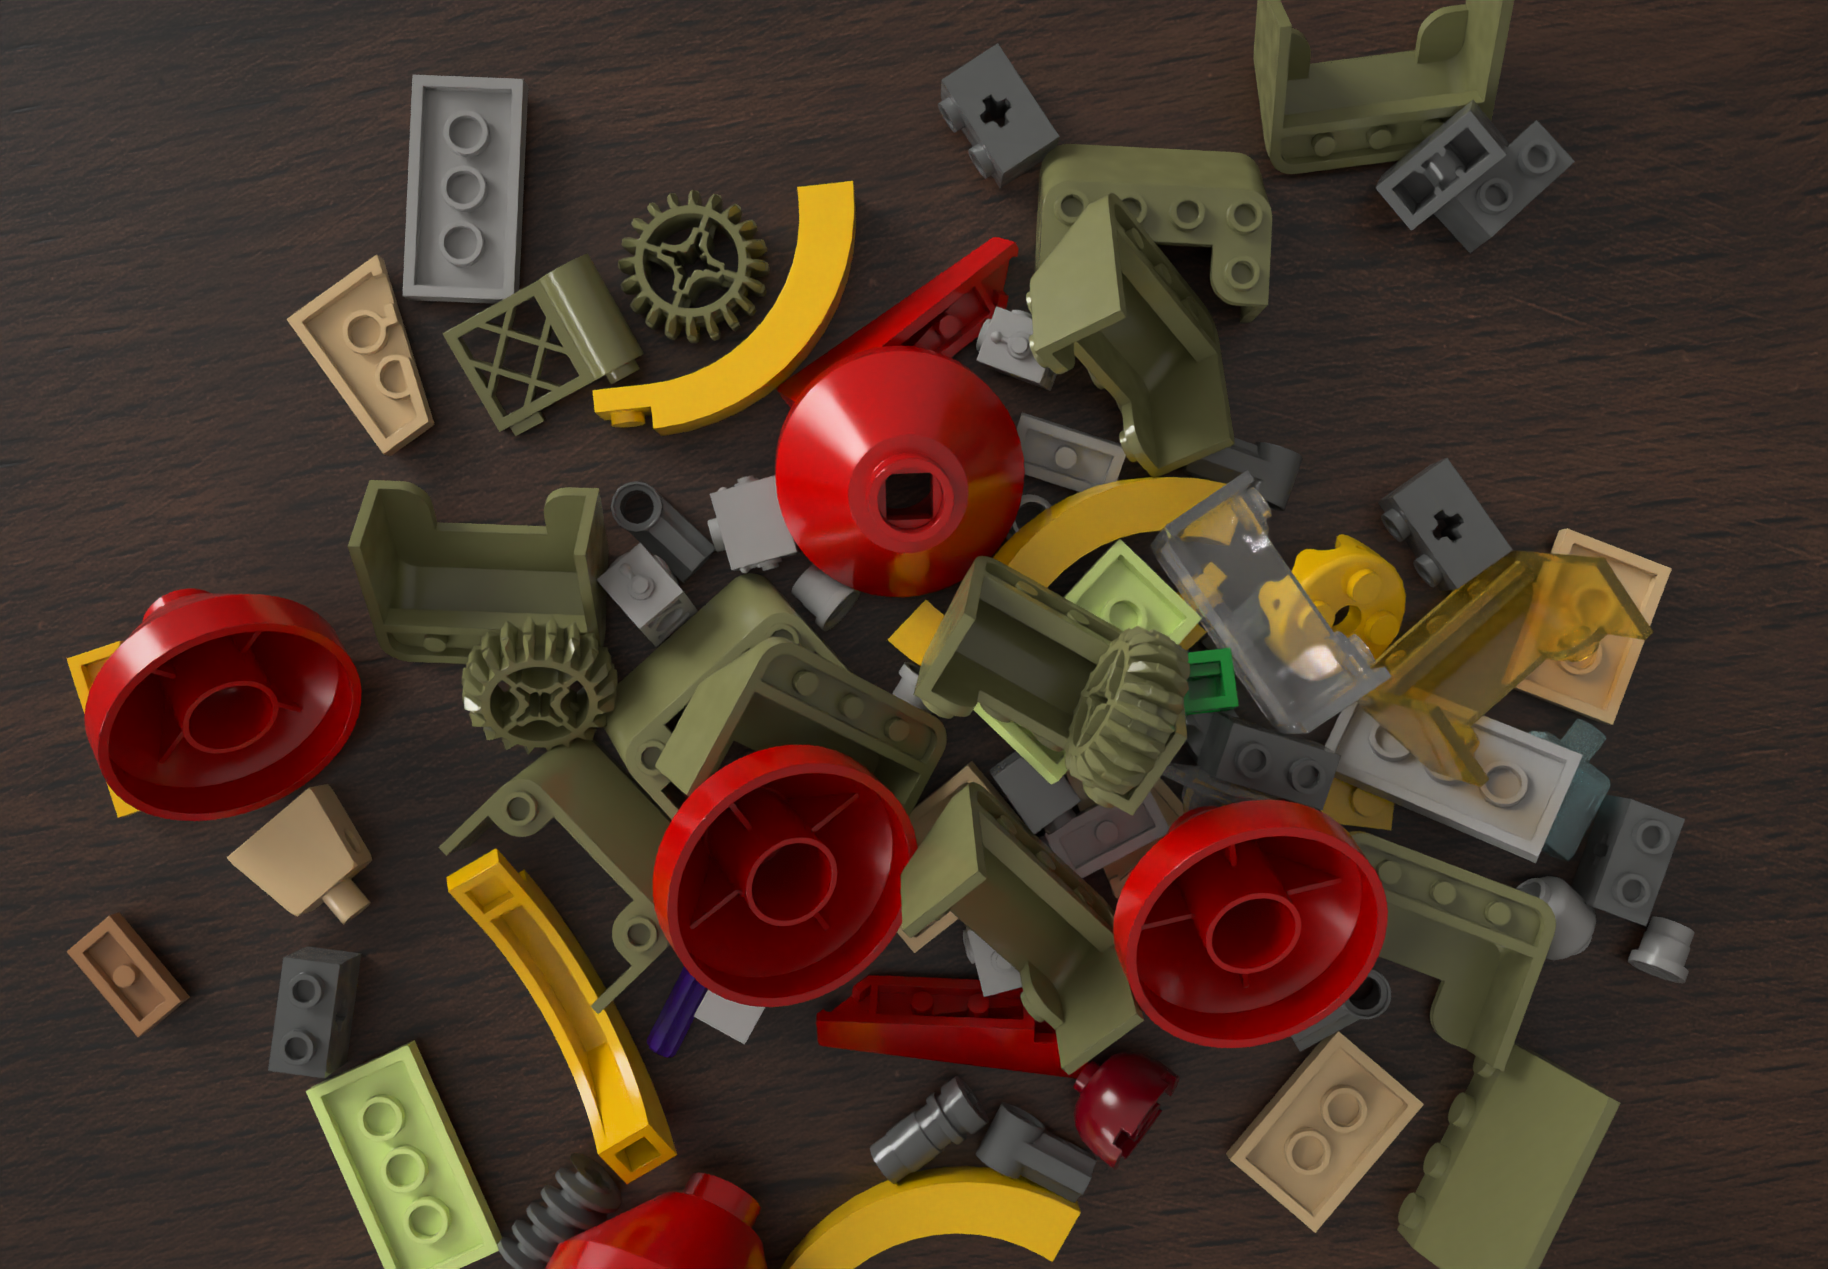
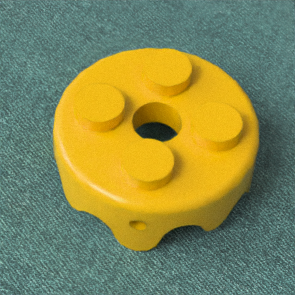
M1344 534L1337 536L1336 549H1305L1297 555L1295 565L1289 575L1280 581H1267L1260 593L1261 604L1267 612L1272 626L1271 635L1266 637L1268 645L1293 670L1303 677L1317 681H1336L1351 677L1366 669L1384 653L1397 636L1405 613L1406 593L1403 580L1395 567L1365 544ZM1349 605V612L1345 619L1333 626L1335 614L1341 608Z

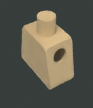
M328 784L309 787L227 857L237 869L287 911L297 917L311 912L322 903H325L344 925L359 915L371 903L351 880L372 861L371 854L335 792Z

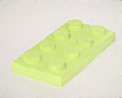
M1120 538L1107 549L1064 596L1067 600L1122 631L1128 628L1133 629L1136 626L1148 631L1153 629L1170 637L1178 645L1202 619ZM977 702L973 710L1050 784L1059 781L1068 771L1065 765L1066 755L1064 749L1058 752L1045 747L1034 737L1030 730L1012 720L1006 723L991 717L983 710L980 703Z
M415 1040L316 1084L306 1091L384 1269H460L499 1251L497 1244L502 1239L501 1233Z

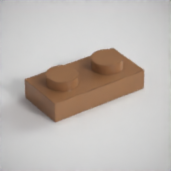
M120 912L109 915L67 951L137 1037L151 1031L190 998Z

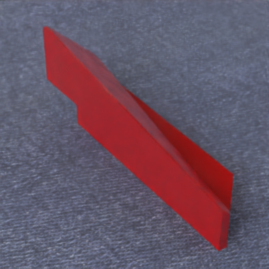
M1000 237L991 238L780 384L776 389L777 392L791 408L807 385L828 367L847 356L877 347L913 346L929 349L950 358L979 336L986 319H992L996 306L1006 310L1009 295L1003 290L1009 261L1012 257H1017L1018 246L1014 241Z
M868 975L853 986L852 996L831 1012L822 1009L817 1013L816 1017L818 1044L824 1047L1077 1079L1088 1065V1062L1070 1075L1061 1068L1056 1031L1045 1020L1038 1022L1027 1012L1020 998V994L1023 992L1022 987L984 997L980 980Z

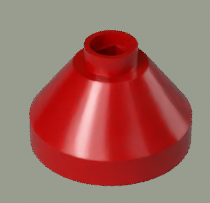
M885 346L864 350L845 357L821 372L807 385L791 407L782 426L776 451L775 478L777 497L786 526L796 544L807 558L829 577L855 590L878 596H920L950 587L963 580L976 557H991L1008 535L1016 519L1024 488L1025 471L1021 441L1016 426L999 397L978 375L957 360L929 349L913 346ZM930 473L931 491L922 501L902 509L886 507V479L891 474Z
M195 588L180 589L156 600L146 611L142 623L102 666L88 694L84 717L85 730L102 775L113 792L125 803L144 813L164 819L206 821L228 818L262 808L291 794L318 775L335 758L347 742L359 716L362 695L361 683L357 669L335 630L322 616L307 606L293 600L271 595L217 594Z
M784 745L754 752L726 765L704 781L682 804L665 831L658 849L653 873V900L659 925L688 972L702 986L726 1000L755 1007H779L818 998L846 984L865 970L883 952L902 924L900 876L918 849L914 828L908 814L894 794L865 766L850 756L836 750L813 745Z
M1251 800L1221 807L1202 806L1189 810L1176 819L1170 826L1167 834L1141 858L1131 872L1116 906L1113 925L1114 945L1117 957L1137 1003L1143 1012L1161 1029L1177 1038L1202 1046L1216 1048L1253 1047L1285 1039L1315 1025L1333 1013L1355 993L1374 967L1381 952L1387 929L1388 908L1384 888L1375 869L1350 833L1327 814L1309 806L1283 800Z
M693 1173L682 1193L665 1192L560 1243L545 1269H767L763 1243L752 1229L761 1212V1207L751 1195L731 1182L706 1173Z

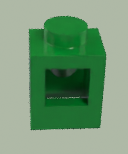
M1231 648L1189 652L1190 675L1186 680L1189 690L1184 696L1185 716L1230 711L1238 707Z

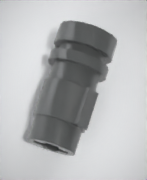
M959 1076L953 1077L941 1086V1094L933 1092L926 1097L927 1104L918 1111H913L890 1128L886 1135L870 1146V1152L876 1165L893 1184L898 1183L911 1172L915 1173L945 1151V1148L952 1142L956 1145L961 1144L967 1139V1131L970 1134H974L989 1123L982 1104L970 1087Z

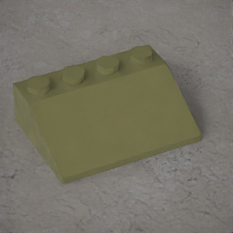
M1514 1042L1504 1072L1491 1067L1477 1056L1475 1057L1473 1063L1475 1074L1466 1092L1460 1093L1454 1099L1448 1114L1450 1124L1441 1142L1435 1143L1429 1149L1423 1165L1425 1174L1416 1192L1410 1193L1405 1198L1399 1211L1398 1221L1400 1224L1397 1229L1413 1249L1439 1269H1539L1621 1104L1554 1061Z

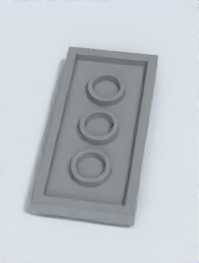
M412 75L402 295L408 300L496 304L519 291L528 85L524 79Z
M1368 669L1360 672L1325 744L1327 748L1341 755L1334 778L1534 863L1539 858L1583 757L1582 754Z

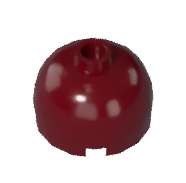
M1127 1051L1114 1054L1101 1066L1092 1060L1081 1072L1073 1086L1080 1093L1074 1109V1120L1082 1141L1096 1156L1116 1170L1119 1167L1120 1158L1122 1157L1126 1160L1153 1126L1162 1112L1157 1101L1164 1092L1170 1097L1172 1096L1180 1077L1161 1062L1143 1053Z

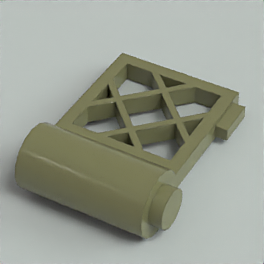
M588 253L556 268L538 281L442 333L499 432L510 427L515 437L546 420L541 412L542 409L606 375L610 384H613L639 370L640 367L635 359L644 354ZM535 297L546 316L541 338L512 329L517 306ZM506 313L503 326L490 322ZM477 328L500 334L494 363L474 358L462 337ZM552 330H554L561 344L550 341ZM510 337L539 346L532 375L502 367ZM547 349L568 355L579 376L564 385L541 379ZM481 369L491 372L489 383ZM500 375L529 384L524 406L509 415L506 414L496 397ZM538 387L551 390V392L535 400Z

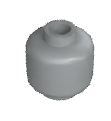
M1546 876L1528 879L1516 888L1542 899L1554 912L1556 931L1546 959H1565L1581 953L1588 947L1596 925L1595 910L1592 906L1585 904L1583 897L1568 883L1558 877Z

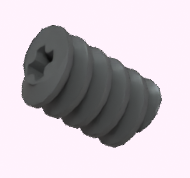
M572 1153L569 1158L578 1170L577 1173L560 1167L555 1174L563 1190L561 1191L552 1185H545L540 1193L548 1208L535 1202H531L527 1207L526 1212L534 1225L525 1220L517 1219L512 1226V1231L519 1242L510 1237H502L497 1244L498 1250L514 1269H545L560 1243L607 1221V1214L616 1212L622 1203L621 1193L611 1176L599 1163L585 1155Z

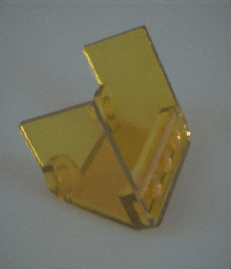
M1511 551L1466 584L1455 589L1386 649L1379 658L1362 670L1352 681L1350 692L1365 712L1430 771L1482 787L1489 778L1475 759V751L1479 746L1480 739L1471 726L1546 659L1579 662L1594 654L1599 648V642L1607 634L1646 640L1653 631L1605 558Z

